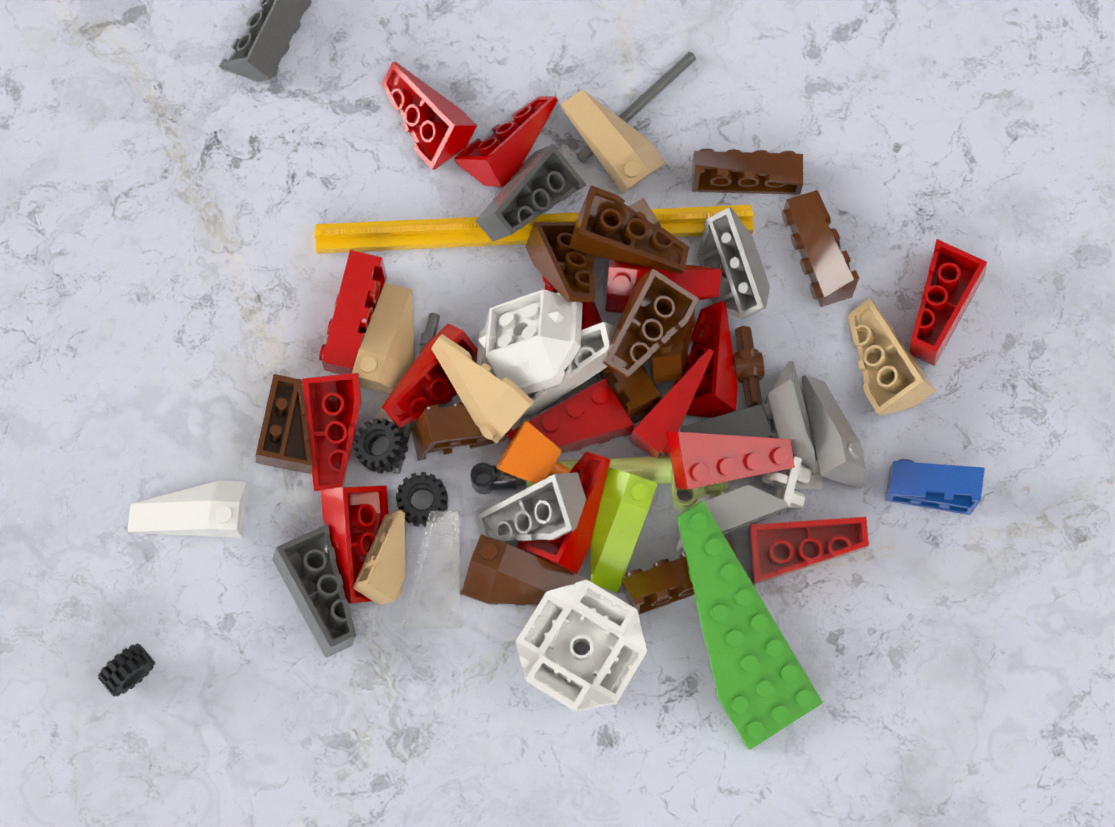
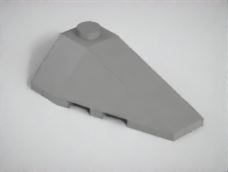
M804 375L801 378L821 477L859 489L865 486L866 467L859 439L826 383Z
M578 473L553 474L479 513L476 517L482 535L499 541L552 540L576 529L586 497Z

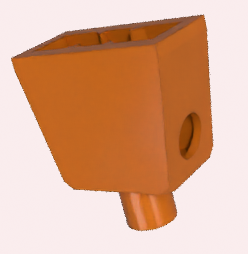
M525 420L521 423L496 468L535 484L546 479L547 476L569 473L570 471L568 467L557 462L562 450Z

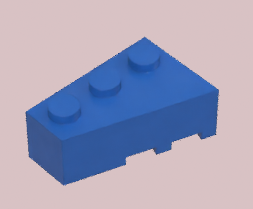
M909 459L893 461L889 469L885 501L971 515L981 501L985 467L917 463Z

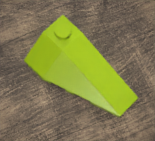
M613 468L608 469L591 540L590 582L618 593L658 483Z

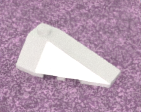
M218 480L133 503L130 506L128 533L242 538L247 482Z

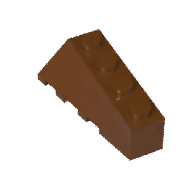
M701 149L693 153L692 192L801 194L803 187V154H798L794 151L769 153L766 150L742 152L737 149H730L726 152Z
M818 190L786 199L784 210H782V218L785 225H790L792 230L791 241L794 249L799 250L802 259H800L803 273L805 275L808 274L812 282L810 284V291L813 298L818 299L821 307L852 298L859 281V276L856 270L850 271L849 262L851 259L847 251H840V236L837 230L829 228L831 217Z
M728 541L730 547L736 555L732 542ZM686 552L680 554V558L669 562V559H663L655 562L651 569L642 571L641 568L625 574L626 577L622 578L621 585L628 604L637 609L638 615L695 595L689 576Z

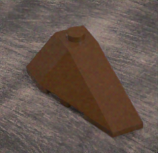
M591 185L575 223L569 248L598 258L677 273L684 272L689 246L664 228H657L646 220L647 216L641 211L637 213L624 204L625 200L620 196Z
M534 222L526 244V250L533 265L568 302H593L596 298L595 275L593 274L594 257L569 248L576 222Z
M651 269L639 278L632 291L603 364L623 377L628 378L689 321L699 298L655 269Z
M481 534L470 560L461 594L488 605H538L547 591L586 580V578L512 545Z

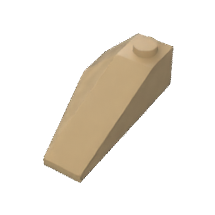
M583 89L560 104L621 194L666 164L650 140Z
M385 283L359 348L352 373H359L360 387L391 395L415 361L411 289Z
M871 298L848 314L853 342L857 347L859 356L858 365L863 375L864 393L879 416L914 408L936 392L923 369Z
M443 334L438 337L432 346V351L474 423L480 428V432L484 437L493 440L497 444L521 419L534 401L508 378L504 377L500 380L491 374L492 367L486 363L481 365L472 361L471 355L467 350Z

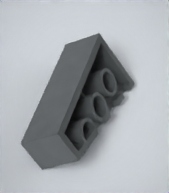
M261 0L259 2V5L262 7L261 10L250 16L245 24L249 29L241 39L236 38L231 46L235 51L229 60L224 58L219 67L256 82L271 80L279 70L278 65L290 48L289 42L293 34L300 28V20L304 12L310 7L312 1Z
M554 144L535 151L477 218L476 222L492 241H496L512 235L587 184Z
M328 524L276 547L272 558L325 658L351 647L356 637L350 608L343 590V581L335 560L334 547H332L329 537Z

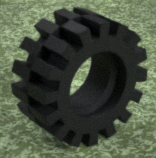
M378 418L373 419L374 424L367 421L364 423L367 427L366 429L360 427L357 430L361 435H354L353 440L357 442V444H352L353 450L356 451L354 455L359 462L373 472L383 473L384 470L391 472L392 465L398 468L400 464L397 461L399 459L405 460L406 456L402 452H408V447L405 445L408 443V440L404 436V432L387 419L382 418V421H380ZM382 436L388 437L389 446L387 450L380 455H374L372 453L374 442Z
M421 472V475L413 473L410 479L407 477L403 479V484H399L397 488L396 501L398 509L405 513V521L409 524L412 522L416 527H419V524L429 527V523H433V525L438 523L437 519H442L445 516L444 511L448 509V495L443 482L440 479L437 480L433 474H430V476L426 475V472ZM419 490L429 491L433 495L431 506L423 510L415 508L411 503V498L415 492Z
M133 644L128 649H123L121 654H116L113 660H109L106 663L107 666L103 667L98 674V679L113 697L125 694L128 689H133L135 684L143 680V677L148 676L149 671L154 668L155 661L141 644Z

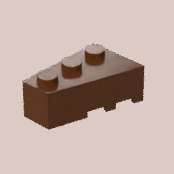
M695 309L689 321L648 359L654 384L676 381L683 377L688 357L687 351L691 343V333L695 325Z
M643 364L628 378L623 377L609 367L599 372L601 378L606 379L633 424L643 420L661 401L660 393L648 377Z
M274 374L257 446L256 463L311 474L312 459L302 380Z
M463 402L455 403L451 407L442 408L441 405H432L425 408L411 429L418 461L427 459L426 454L443 450L444 455L453 453V447L469 445L470 449L495 444L493 440L483 436ZM507 434L499 442L505 441Z

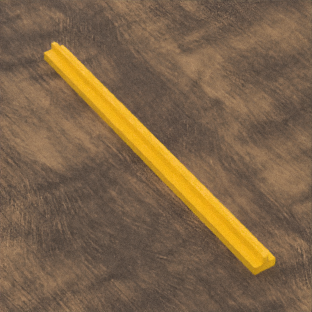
M752 205L651 209L661 227L675 237L703 236L706 228L704 227L706 219L728 207L733 209L750 234H753L754 231ZM580 212L541 214L512 235L496 241H492L476 222L478 217L315 224V250L317 254L342 253L349 252L350 250L365 252L527 244L534 222H576Z

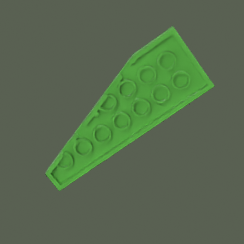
M701 501L676 516L683 549L686 552L690 580L695 592L694 598L704 642L707 646L710 670L713 673L716 687V696L748 750H751L823 702L704 501Z

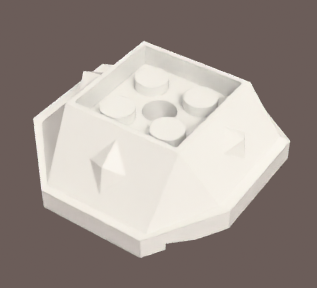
M543 289L490 308L485 328L479 332L477 364L482 365L486 363L492 367L491 374L500 380L504 377L508 378L527 395L560 384L565 375L564 370L573 361L581 346L583 304L581 302H568L559 292L553 293Z
M587 579L547 591L516 640L525 681L575 712L617 704L647 654L637 609ZM584 642L589 646L590 650L585 655H578L573 650L574 645Z

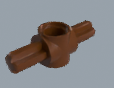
M740 326L735 329L738 350L733 355L736 377L739 383H743L746 405L753 407L762 404L759 381L764 377V361L762 353L754 349L751 328L749 326Z

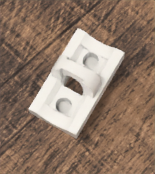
M793 456L795 468L781 470L780 473L771 472L763 474L762 482L776 487L774 496L785 500L788 504L787 509L798 510L804 505L805 494L794 491L796 483L808 484L812 469L801 464V458Z

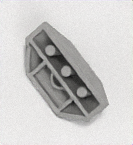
M728 207L706 219L704 226L706 228L701 238L697 259L700 266L722 268L719 297L711 298L712 304L724 301L727 313L743 320L766 308L770 285L752 235L733 209Z
M789 361L768 392L765 404L762 405L767 420H770L772 438L790 439L793 456L801 458V464L812 469V475H817L820 469L812 429L794 361Z
M739 484L727 487L723 490L724 494L717 497L709 494L696 500L697 503L704 501L723 535L785 513L788 508L787 502L753 486L746 485L740 487ZM681 536L676 546L678 553L684 551Z

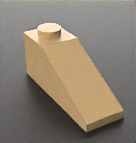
M401 510L385 515L353 586V589L378 605L395 602L403 589L401 586L405 579V513Z

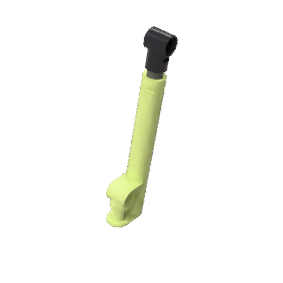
M670 455L659 456L657 459L653 456L608 458L611 460L609 468L627 472L658 484L670 483L672 505L680 512L697 504L696 500L703 496L712 494L713 497L724 494L723 490L728 487L727 481L688 490L677 489ZM563 460L557 462L568 467L571 471V469L579 460ZM483 462L476 464L470 473L473 489L477 493L484 495L492 491L517 490V486H527L529 488L535 484L496 468L497 465ZM480 474L491 476L490 481L485 484L477 482L476 478ZM681 491H687L692 495V499L681 501L677 494Z

